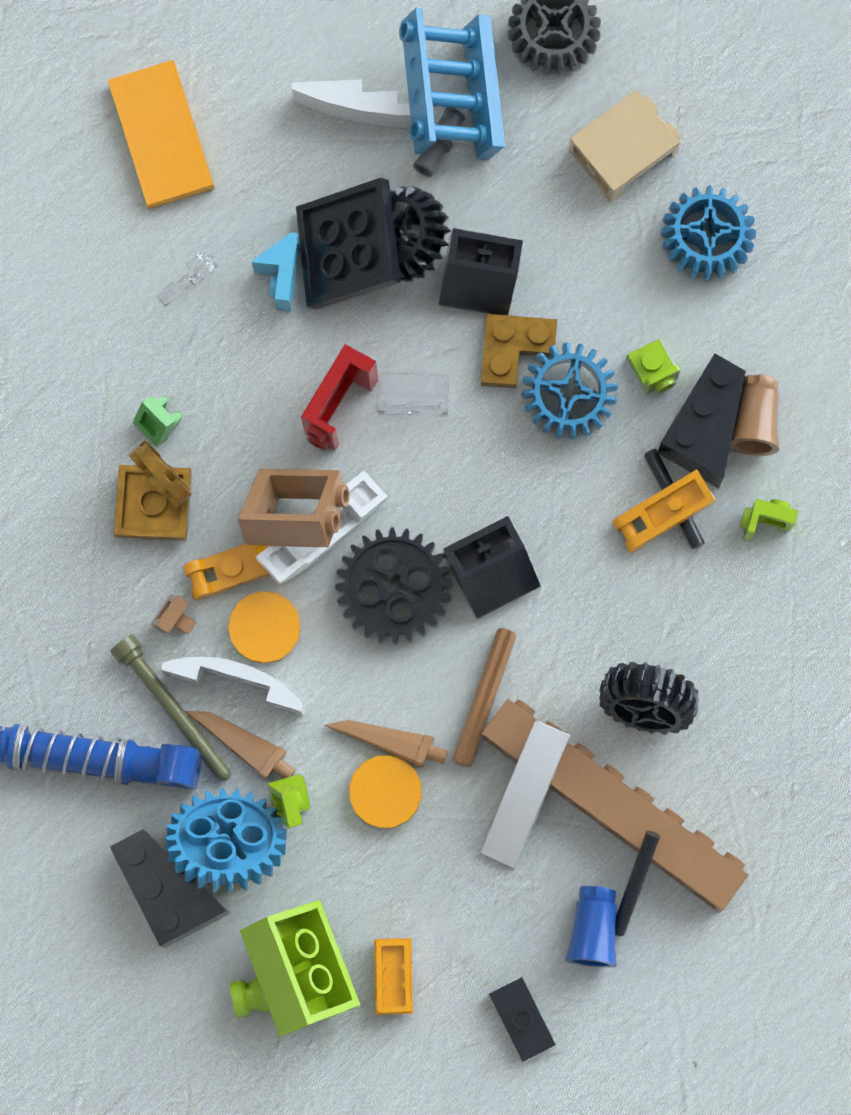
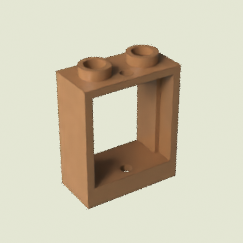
M259 469L238 517V522L247 545L329 548L333 534L339 530L340 516L343 508L349 504V488L347 485H344L340 470ZM280 498L320 499L314 515L274 514Z

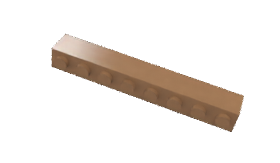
M507 699L482 732L481 738L517 764L534 722L537 720L533 717L535 711L519 699L515 703ZM547 721L545 723L546 725H549L555 729L562 731L559 727H557L550 721ZM578 742L575 746L567 743L549 788L637 853H639L646 831L658 833L660 839L651 863L717 912H722L749 875L742 870L745 864L728 852L724 856L712 848L715 844L714 841L702 832L696 830L693 834L682 826L684 820L672 810L666 808L663 812L652 804L654 798L642 788L636 786L633 790L622 782L624 776L608 764L602 768L592 760L595 755L585 746Z

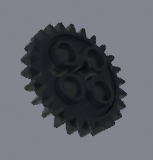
M391 527L388 537H383L380 530L377 529L375 532L376 540L371 542L368 537L363 535L364 547L361 549L352 544L350 548L354 557L343 556L341 558L348 569H340L336 572L337 576L345 580V582L336 584L335 590L346 594L337 599L338 606L349 605V608L344 611L343 617L348 619L355 616L356 619L352 624V628L357 630L364 625L366 627L364 632L366 639L376 632L378 633L379 644L384 642L386 635L392 637L394 645L398 644L399 635H404L406 640L412 643V632L417 631L422 637H425L424 625L426 623L431 627H437V622L433 617L434 614L446 615V610L440 603L451 602V596L444 593L443 590L452 588V581L442 579V577L450 573V567H439V564L444 560V554L432 555L435 548L434 542L427 544L425 547L422 546L423 534L420 533L414 540H411L409 529L406 528L401 537H396L395 529ZM392 555L397 560L396 565L389 570L379 568L376 563L380 556ZM371 570L389 583H393L396 579L400 580V588L422 597V602L418 603L412 600L411 597L398 589L388 593V587L385 582L367 576L365 571ZM422 571L427 574L429 579L425 585L415 587L409 583L408 578L413 572ZM375 586L379 590V595L375 600L367 602L360 598L359 593L363 587ZM398 602H404L411 607V612L407 617L399 619L392 615V607Z

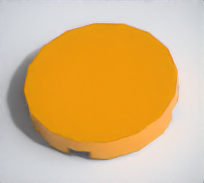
M267 591L249 594L239 601L230 615L228 626L231 642L239 654L255 663H274L288 656L299 642L301 629L298 612L291 602L278 593Z
M392 755L375 756L363 762L354 772L349 785L350 802L356 815L366 824L377 828H396L407 823L417 812L422 798L421 781L415 769L405 760Z

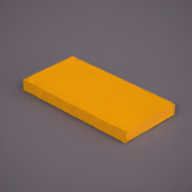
M174 60L109 79L108 83L148 209L215 189Z

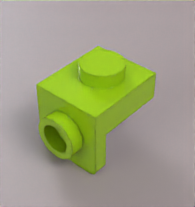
M756 499L752 509L745 507L741 519L740 528L746 529L743 539L748 541L752 539L757 522L791 531L795 525L798 510L791 509V504L783 500L770 499V502Z

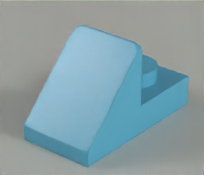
M289 233L252 261L255 273L278 276H272L270 283V297L275 298L278 310L291 311L300 250L298 233Z

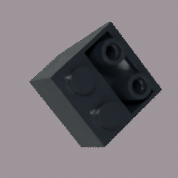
M453 228L448 241L449 246L447 247L438 305L486 314L508 315L518 275L523 240Z
M509 516L443 548L444 559L450 567L476 619L541 587L526 548Z

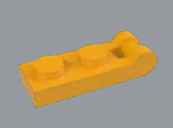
M696 469L618 516L612 523L617 532L621 531L627 540L624 544L629 553H633L717 501L699 470ZM642 518L647 529L639 533L633 523Z
M246 543L183 565L186 577H190L193 584L191 592L194 600H202L269 576L270 574L256 560V556L269 546L247 545ZM214 569L218 580L207 583L204 573Z

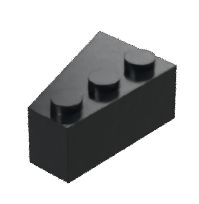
M714 353L661 441L658 453L689 472H693L696 469L699 470L706 482L719 489L724 479L746 371Z
M142 829L110 846L160 947L166 948L230 914L205 887L198 888V881L196 879L186 882L185 871L176 873L175 862L168 861V851L145 830Z

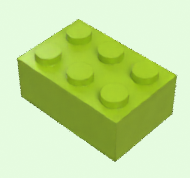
M320 900L267 916L239 930L280 1037L360 1006Z

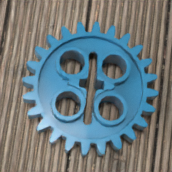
M220 788L219 796L214 797L207 790L205 791V800L192 796V807L182 803L180 804V814L172 813V824H167V836L165 837L168 861L175 862L176 873L185 871L186 882L198 878V888L200 889L207 883H212L213 892H217L220 885H226L227 891L232 893L234 884H239L242 889L248 890L249 880L260 885L262 884V874L272 877L273 866H281L282 855L286 854L287 831L283 829L281 817H276L277 808L271 807L266 809L265 798L255 803L254 793L252 792L245 798L240 797L239 789H235L232 796H227L224 788Z

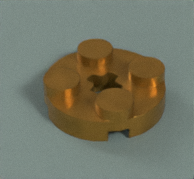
M146 440L129 454L132 461L142 471L144 470L147 473L150 483L161 495L164 494L174 507L177 508L192 495L191 490L170 465H167L161 458V455Z

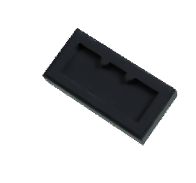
M522 977L489 993L522 1062L556 1045Z

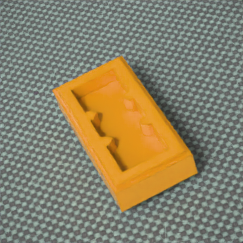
M412 938L374 939L375 1015L413 1014Z

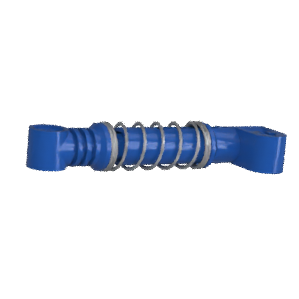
M15 724L12 727H5L4 731L3 727L0 726V763L6 764L9 769L18 771L22 769L24 772L27 762L30 761L33 768L42 769V774L46 772V769L61 771L62 777L65 776V772L79 773L82 780L86 774L101 776V782L104 781L105 777L114 778L116 785L118 783L120 785H128L130 782L136 781L196 790L198 786L202 756L198 749L173 744H162L161 748L138 746L134 740H129L128 738L120 739V737L115 738L113 742L104 741L100 734L96 735L93 739L84 738L81 732H77L74 736L65 735L61 729L56 730L55 733H47L42 726L37 727L31 735L27 724Z

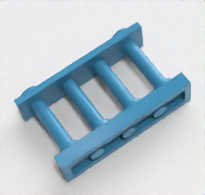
M415 8L401 21L399 28V37L403 41L411 115L409 134L411 140H413L414 153L422 154L436 142V139L473 142L475 145L477 159L489 160L505 148L491 17L477 15L462 30L424 26L422 8ZM426 40L462 44L465 48L466 62L427 58ZM429 73L465 76L468 80L470 95L431 91ZM433 106L469 109L472 113L473 128L435 125Z

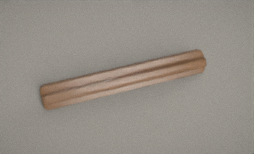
M505 628L497 630L453 756V762L464 767L472 765L516 639V633Z

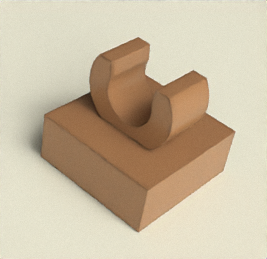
M170 595L151 625L162 633L169 634L172 628L175 627L182 633L189 635L197 622L183 614L189 603L178 595Z

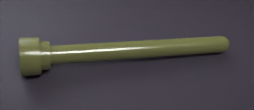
M134 634L122 639L110 650L111 654L118 663L123 662L126 667H132L193 748L199 750L201 758L217 779L227 781L231 775L230 770L142 658L144 653L141 651V643Z

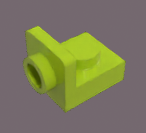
M660 339L627 355V360L646 394L655 390L660 394L676 385L675 380L678 379L681 370L677 364L673 365Z
M296 774L268 783L272 807L277 808L276 817H281L282 824L288 828L303 824L300 812L310 809L304 776Z

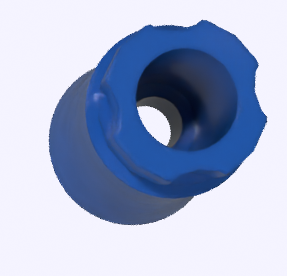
M600 886L580 887L579 900L576 901L571 940L565 957L566 962L604 968L617 966L615 951L617 911L615 890Z

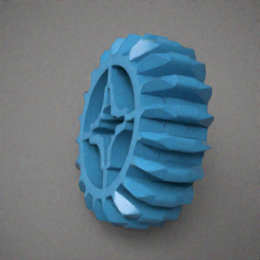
M711 185L707 186L705 194H701L700 190L695 187L692 189V198L683 192L679 196L680 204L672 202L669 206L671 213L664 214L662 222L666 226L661 228L660 235L667 239L663 241L662 248L663 250H672L668 256L669 262L681 260L678 265L679 272L684 271L688 266L691 268L690 277L692 279L696 278L698 271L704 272L703 277L707 281L710 280L712 272L715 271L717 277L721 280L725 276V268L729 272L735 273L738 269L737 263L745 264L747 262L748 256L746 253L752 252L755 246L750 241L755 239L757 234L755 229L750 228L754 224L755 219L754 216H745L749 209L747 204L736 206L739 200L737 194L733 195L730 199L725 197V187L719 191V195L713 194ZM703 211L702 219L699 221L689 222V225H681L689 215ZM716 212L726 217L731 223L719 220ZM707 221L709 222L708 229H710V233L713 235L709 245L706 231H704ZM683 240H686V243L695 244L700 249L701 255L692 251ZM728 241H736L729 251L713 256L716 246L727 244Z
M568 342L563 343V354L560 355L554 345L550 346L549 354L551 359L548 360L544 354L539 353L536 358L542 366L538 367L530 363L527 367L529 372L535 375V378L527 376L522 379L523 384L532 386V390L521 392L522 398H533V402L524 406L525 412L537 409L538 413L532 418V423L536 424L542 418L545 419L547 422L543 426L542 431L547 433L551 426L554 425L557 427L555 437L559 439L563 435L564 428L569 429V438L571 440L576 438V428L580 427L585 437L589 436L590 428L588 423L591 422L596 429H600L603 424L597 417L598 414L607 419L612 415L604 407V404L611 406L617 403L616 398L607 396V392H614L618 389L617 384H606V380L611 379L615 375L614 370L602 373L601 368L607 364V359L602 358L595 364L592 359L597 351L591 349L588 356L585 357L581 355L584 345L580 343L576 347L575 354L570 353ZM562 363H570L568 374L564 379H551V381L542 379L544 374L552 367ZM581 366L589 370L594 376L598 385V392L592 391V389L585 387L581 383ZM572 374H574L573 384L576 385L574 389L579 390V395H573L567 404V408H565L566 399L563 397L565 393H560L559 387H566L567 383L571 380ZM540 390L547 391V393L554 395L558 399V417L545 407L541 399ZM588 401L597 403L588 415L579 419L568 420L574 403H587Z

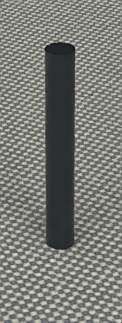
M657 449L646 452L644 457L661 490L673 484L674 482ZM692 517L679 524L692 550L705 544Z
M646 831L616 913L615 935L617 936L625 935L659 842L660 835L654 831Z

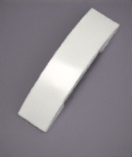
M365 471L346 484L350 492L349 504L343 508L340 516L339 530L333 534L329 548L269 546L256 556V560L279 585L290 580L321 558L357 528L387 499L388 496Z
M187 657L164 662L161 668L167 676L200 685L204 672H208L269 691L266 699L269 706L302 716L305 712L302 702L286 686L268 674L239 662L214 657Z

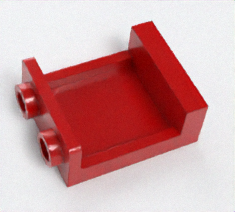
M344 344L301 415L304 432L308 436L307 441L310 444L324 451L327 447L336 451L339 446L337 432L328 423L353 382L372 392L379 380L377 363L374 359Z

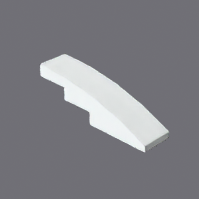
M362 79L292 83L294 102L310 109L363 124L410 128L411 115L409 103L398 104L397 91L363 92Z
M536 720L534 722L481 854L512 868L516 867L571 735Z

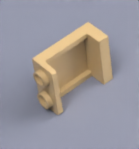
M637 89L570 138L569 152L611 203L623 195L625 186L667 155L670 157L676 155L680 145V136L674 126L669 122L665 124L657 115L658 110L654 102L647 96L643 98Z

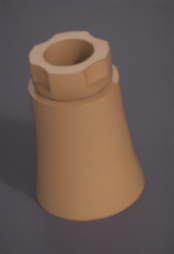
M764 374L747 375L744 377L730 445L732 450L754 456H767L779 451L777 431L779 393L777 392L778 381L774 380V377Z

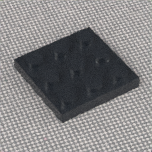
M380 177L296 206L306 306L308 308L319 309L401 283L389 180Z

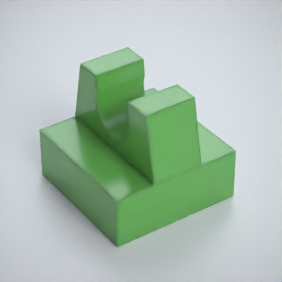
M150 396L144 400L133 420V423L156 447L167 440L169 434L176 428L183 417L179 411L170 415L165 410L168 400L164 396L157 399Z

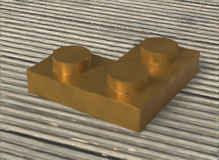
M487 314L481 386L516 388L519 354L537 356L539 353H542L546 357H551L549 347L556 344L557 319Z

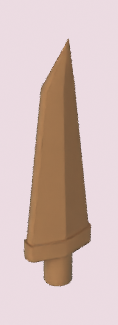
M185 711L259 773L258 775L263 779L267 780L273 772L283 779L293 776L296 769L282 761L287 753L282 747H277L211 712Z
M351 720L324 725L351 738L412 762L416 766L423 767L426 760L444 764L447 758L448 750L432 746L434 737L426 734L421 735Z

